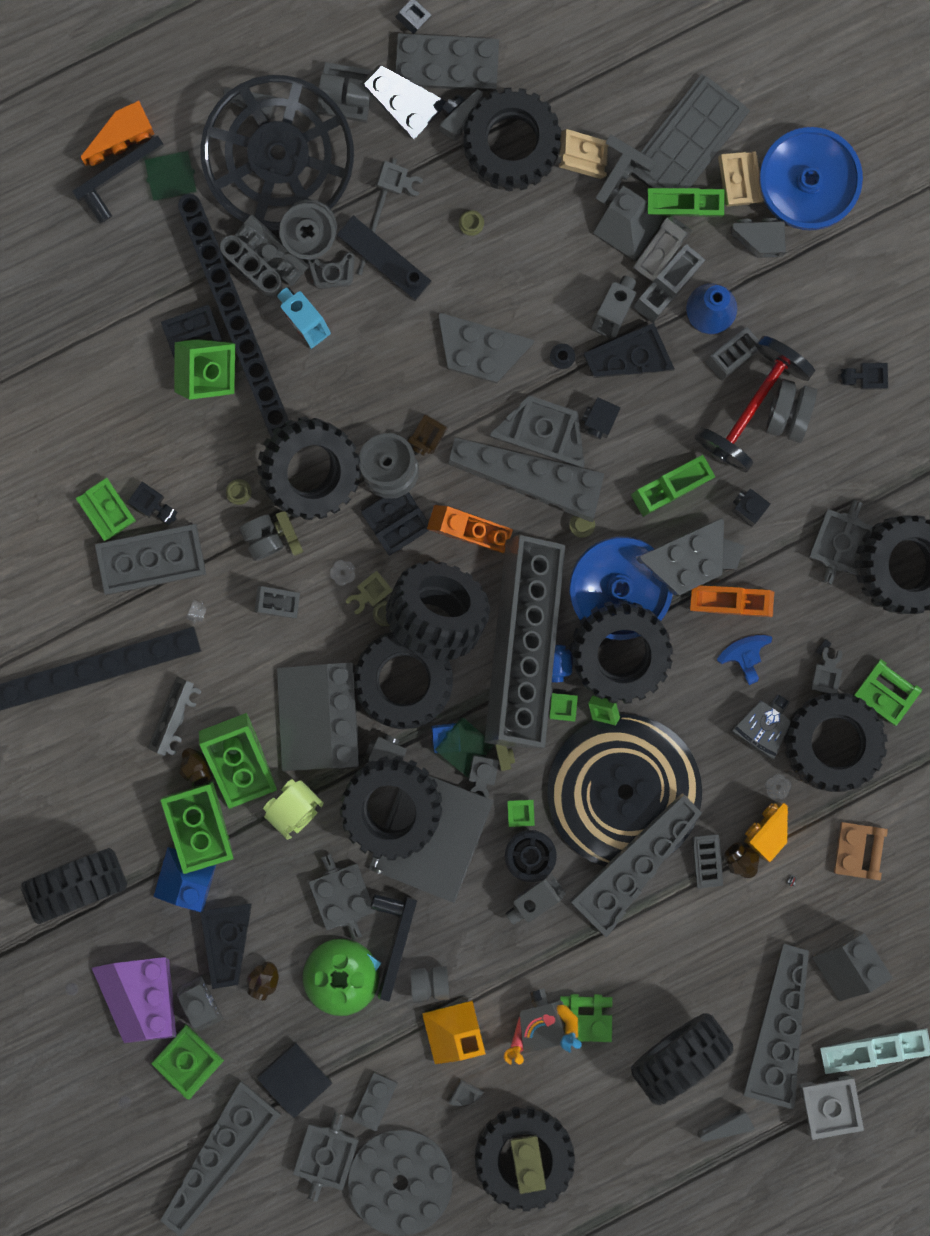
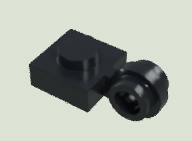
M888 363L860 364V373H856L855 368L841 369V374H838V380L841 381V385L845 386L856 385V380H861V390L888 389Z
M143 481L128 500L131 506L149 518L157 510L159 512L157 517L168 525L177 519L175 516L178 512L167 504L163 508L159 506L164 496Z

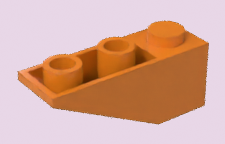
M140 101L119 109L112 115L81 155V159L86 166L89 164L91 166L98 165L105 160V157L111 154H122L128 150V146L135 143L140 145L151 139L150 136L155 133Z
M434 505L427 530L503 554L505 553L506 540L511 538L513 529L449 506Z

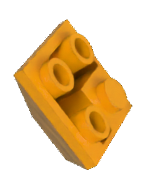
M781 802L771 803L762 813L764 816L763 820L760 823L754 822L745 832L747 838L744 842L767 862H771L787 844L788 806Z
M473 1000L422 1013L435 1064L461 1061L485 1055Z

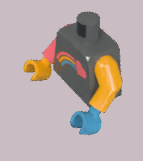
M545 988L529 992L533 1007L520 1011L511 1048L504 1053V1060L511 1065L514 1058V1061L520 1065L524 1061V1057L520 1053L522 1051L525 1054L561 1045L569 1053L571 1052V1045L579 1049L581 1041L578 1040V1017L561 1000L548 1003Z

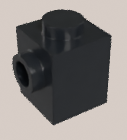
M597 397L593 408L588 406L582 418L586 422L584 429L588 430L587 434L599 440L602 437L607 439L621 407Z
M750 488L746 493L744 491L739 493L733 501L736 507L732 512L753 527L771 503Z

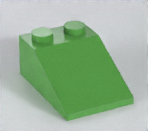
M247 713L199 731V745L229 809L277 791L260 742Z
M213 781L164 796L161 799L183 874L234 859Z

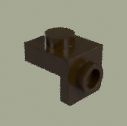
M425 414L413 436H409L407 441L413 444L412 449L423 456L425 453L433 454L448 427Z

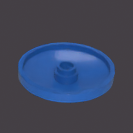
M817 127L799 128L786 133L776 140L767 151L759 174L761 195L768 209L780 221L801 230H820L840 222L855 206L863 183L861 163L852 146L840 135Z
M624 536L607 538L589 547L576 562L569 583L570 600L579 619L581 620L584 616L588 618L592 614L590 610L596 606L600 609L605 607L604 603L611 601L613 604H618L619 600H624L628 604H633L634 602L641 604L643 608L652 611L661 621L670 607L673 593L666 588L664 582L659 581L652 575L653 572L646 565L640 564L636 559L637 556L655 548L642 540ZM618 630L605 638L626 640L639 637L640 635L632 630Z

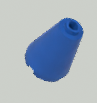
M709 283L699 286L691 293L687 301L686 312L691 325L701 333L712 335L723 332L732 325L737 315V302L734 295L726 287Z

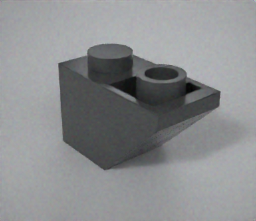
M766 218L762 222L752 223L751 219L737 220V223H733L731 234L757 258L784 256L786 252L784 222H778L777 218Z

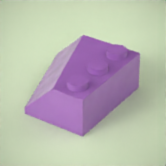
M168 958L112 963L92 968L124 1043L176 1037L170 961Z

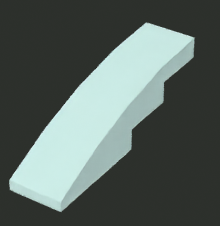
M925 1028L821 1047L820 1049L825 1074L930 1056V1040L928 1030Z

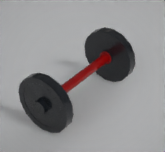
M762 336L756 348L766 359L774 364V367L727 437L724 438L703 427L699 429L694 437L716 459L743 472H748L754 462L734 443L781 373L785 371L798 379L809 381L815 372L814 367L798 352L769 336Z

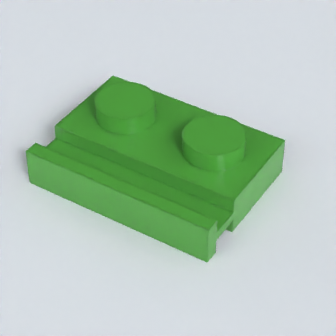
M105 478L87 490L86 493L76 498L105 542L136 522V519L108 478Z

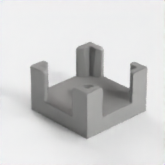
M851 1075L837 1077L838 1080L818 1084L812 1082L799 1084L800 1094L804 1099L807 1114V1132L812 1140L864 1131L855 1079Z

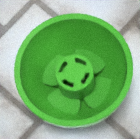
M349 939L329 940L315 948L306 960L303 969L304 990L312 1004L319 1010L334 1016H348L364 1009L374 998L379 986V968L375 971L374 964L367 955L373 956L371 952L362 944Z

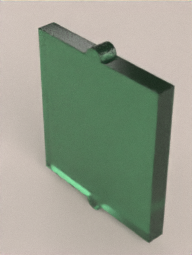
M188 151L145 160L148 174L146 181L150 184L153 201L197 192L193 175L195 170L191 166Z
M461 717L451 731L446 732V737L435 750L468 778L473 754L486 756L494 744L485 743V736L465 718Z

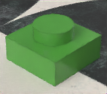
M552 693L549 719L575 722L578 696Z
M592 696L588 703L592 719L616 725L620 719L617 704L609 702L607 698L600 699Z
M533 800L507 801L509 827L535 826Z

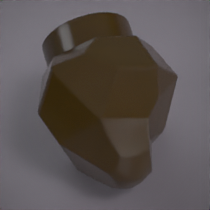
M192 748L183 750V759L179 770L181 776L186 781H190L192 786L206 783L211 776L209 774V764L205 756Z
M737 842L725 851L724 856L727 859L730 873L741 875L744 878H753L757 874L759 856L754 850L746 846L743 847L740 842Z
M269 961L265 962L262 965H258L248 975L246 979L249 986L248 995L265 1001L268 995L276 991L279 975L275 964Z

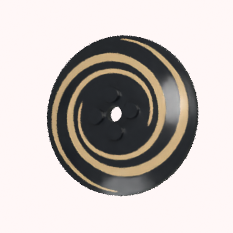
M620 714V719L616 725L592 721L581 727L560 748L549 773L547 784L548 806L559 834L579 855L604 867L682 793L699 810L701 809V776L691 751L682 739L668 727L643 716ZM623 784L630 785L633 790L632 796L626 800L618 795V789ZM696 822L692 825V827L689 829V831L686 833L683 839L676 844L673 852H675L688 838Z

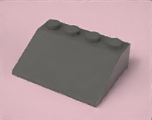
M354 663L277 668L282 771L360 767Z

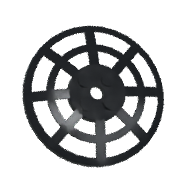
M288 75L255 77L240 83L227 92L217 102L208 116L200 145L203 174L209 189L217 201L230 214L240 221L246 222L251 215L237 208L221 191L222 188L235 182L244 194L258 202L254 217L269 230H280L281 222L264 220L268 205L287 206L304 199H309L308 197L322 185L327 174L342 178L333 196L325 203L332 209L347 188L354 164V143L351 129L337 103L316 85L301 78ZM270 82L292 84L288 99L269 98L258 102L249 88ZM302 88L320 97L336 116L322 122L311 109L298 102ZM241 94L248 107L236 117L229 131L214 127L216 119L223 108L235 96ZM286 106L283 120L268 122L262 108ZM296 110L305 114L315 124V127L302 133L301 130L294 126L292 122ZM252 114L259 128L253 133L251 138L237 134V130L242 122ZM339 125L343 129L347 146L345 168L331 163L332 147L328 131ZM320 135L324 146V160L309 156L308 142ZM211 137L226 141L225 160L229 173L215 180L209 159ZM233 144L247 147L249 162L237 169L233 159ZM281 145L284 147L286 154L283 159L278 160L272 156L271 149L273 146ZM305 167L320 170L316 180L304 190L298 176ZM254 171L260 178L265 180L261 194L251 189L242 180V177ZM289 182L295 193L294 196L287 198L271 197L275 183Z

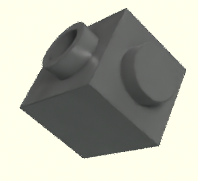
M386 734L384 739L378 737L377 741L371 740L366 754L370 755L368 761L373 760L374 762L378 761L381 757L387 756L389 759H394L395 756L403 757L404 759L408 749L398 745L400 740Z

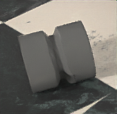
M268 514L255 518L239 527L244 541L250 543L248 550L254 561L266 558L284 548L278 534L272 532L275 527Z
M447 966L433 967L431 972H428L426 968L411 969L413 1003L428 1002L431 996L438 1001L450 1000Z

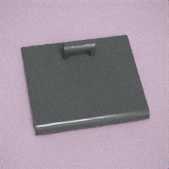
M429 776L431 780L435 779L438 784L437 791L441 792V807L443 808L440 823L429 843L425 844L422 850L418 853L413 852L408 858L403 859L400 856L394 861H388L385 856H382L380 859L373 858L369 869L377 874L385 875L455 903L494 801ZM401 788L385 826L387 830L405 829L414 820L416 813L415 804L410 795Z

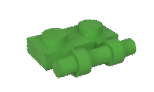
M579 994L560 996V1000L564 1005L570 1007V1010L578 1017L579 1041L612 1042V1015H602V1008H612V997H602V994H594V997H579ZM579 1007H594L593 1015L578 1014Z

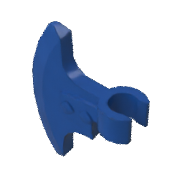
M754 635L740 639L728 646L717 658V661L720 664L736 661L742 668L749 685L758 682L759 678L753 666L761 662L759 652L762 647L771 643L772 637Z

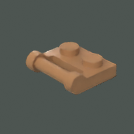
M841 822L834 873L881 881L882 873L879 871L884 837H887L888 829ZM867 834L874 835L869 871L862 870Z

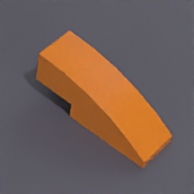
M700 585L692 589L690 611L773 617L774 591Z

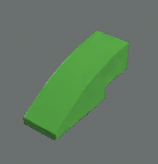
M648 188V215L723 217L724 189Z
M704 455L641 487L632 493L631 497L644 517L714 479L715 475Z

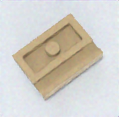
M568 129L561 131L559 156L562 159L559 167L599 179L606 177L607 173L604 172L605 166H607L608 153L606 140Z
M756 151L751 153L721 154L718 160L724 189L725 206L762 203L764 200L759 185L760 173Z

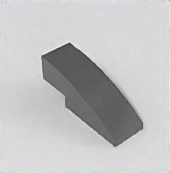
M685 244L638 299L634 308L654 323L702 266L705 259Z

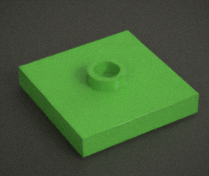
M185 1025L151 1064L186 1099L190 1100L224 1060L189 1025Z

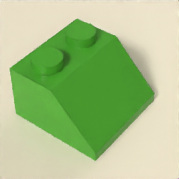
M207 340L175 342V393L189 400L234 394V343Z

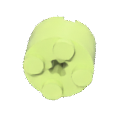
M291 779L282 788L283 793L277 799L272 798L263 808L266 811L265 819L287 840L292 838L289 833L293 830L299 833L318 813L315 810L317 805L322 807L324 804L301 780L295 782Z

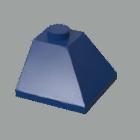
M167 847L153 897L190 910L204 911L216 865L183 874L176 849Z

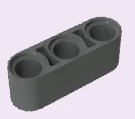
M230 235L222 240L220 249L223 257L267 297L277 296L281 292L283 285L279 274L240 238ZM231 244H237L239 251L236 254L230 255L226 253L227 247ZM249 261L258 263L257 269L253 272L245 270V265ZM268 278L277 280L276 286L272 289H267L263 286Z

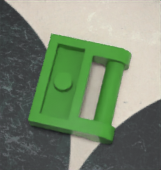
M880 658L853 696L866 701V704L869 707H873L878 712V715L893 726H897L921 693L922 688L910 684L887 667V663ZM879 674L908 695L905 700L876 680Z

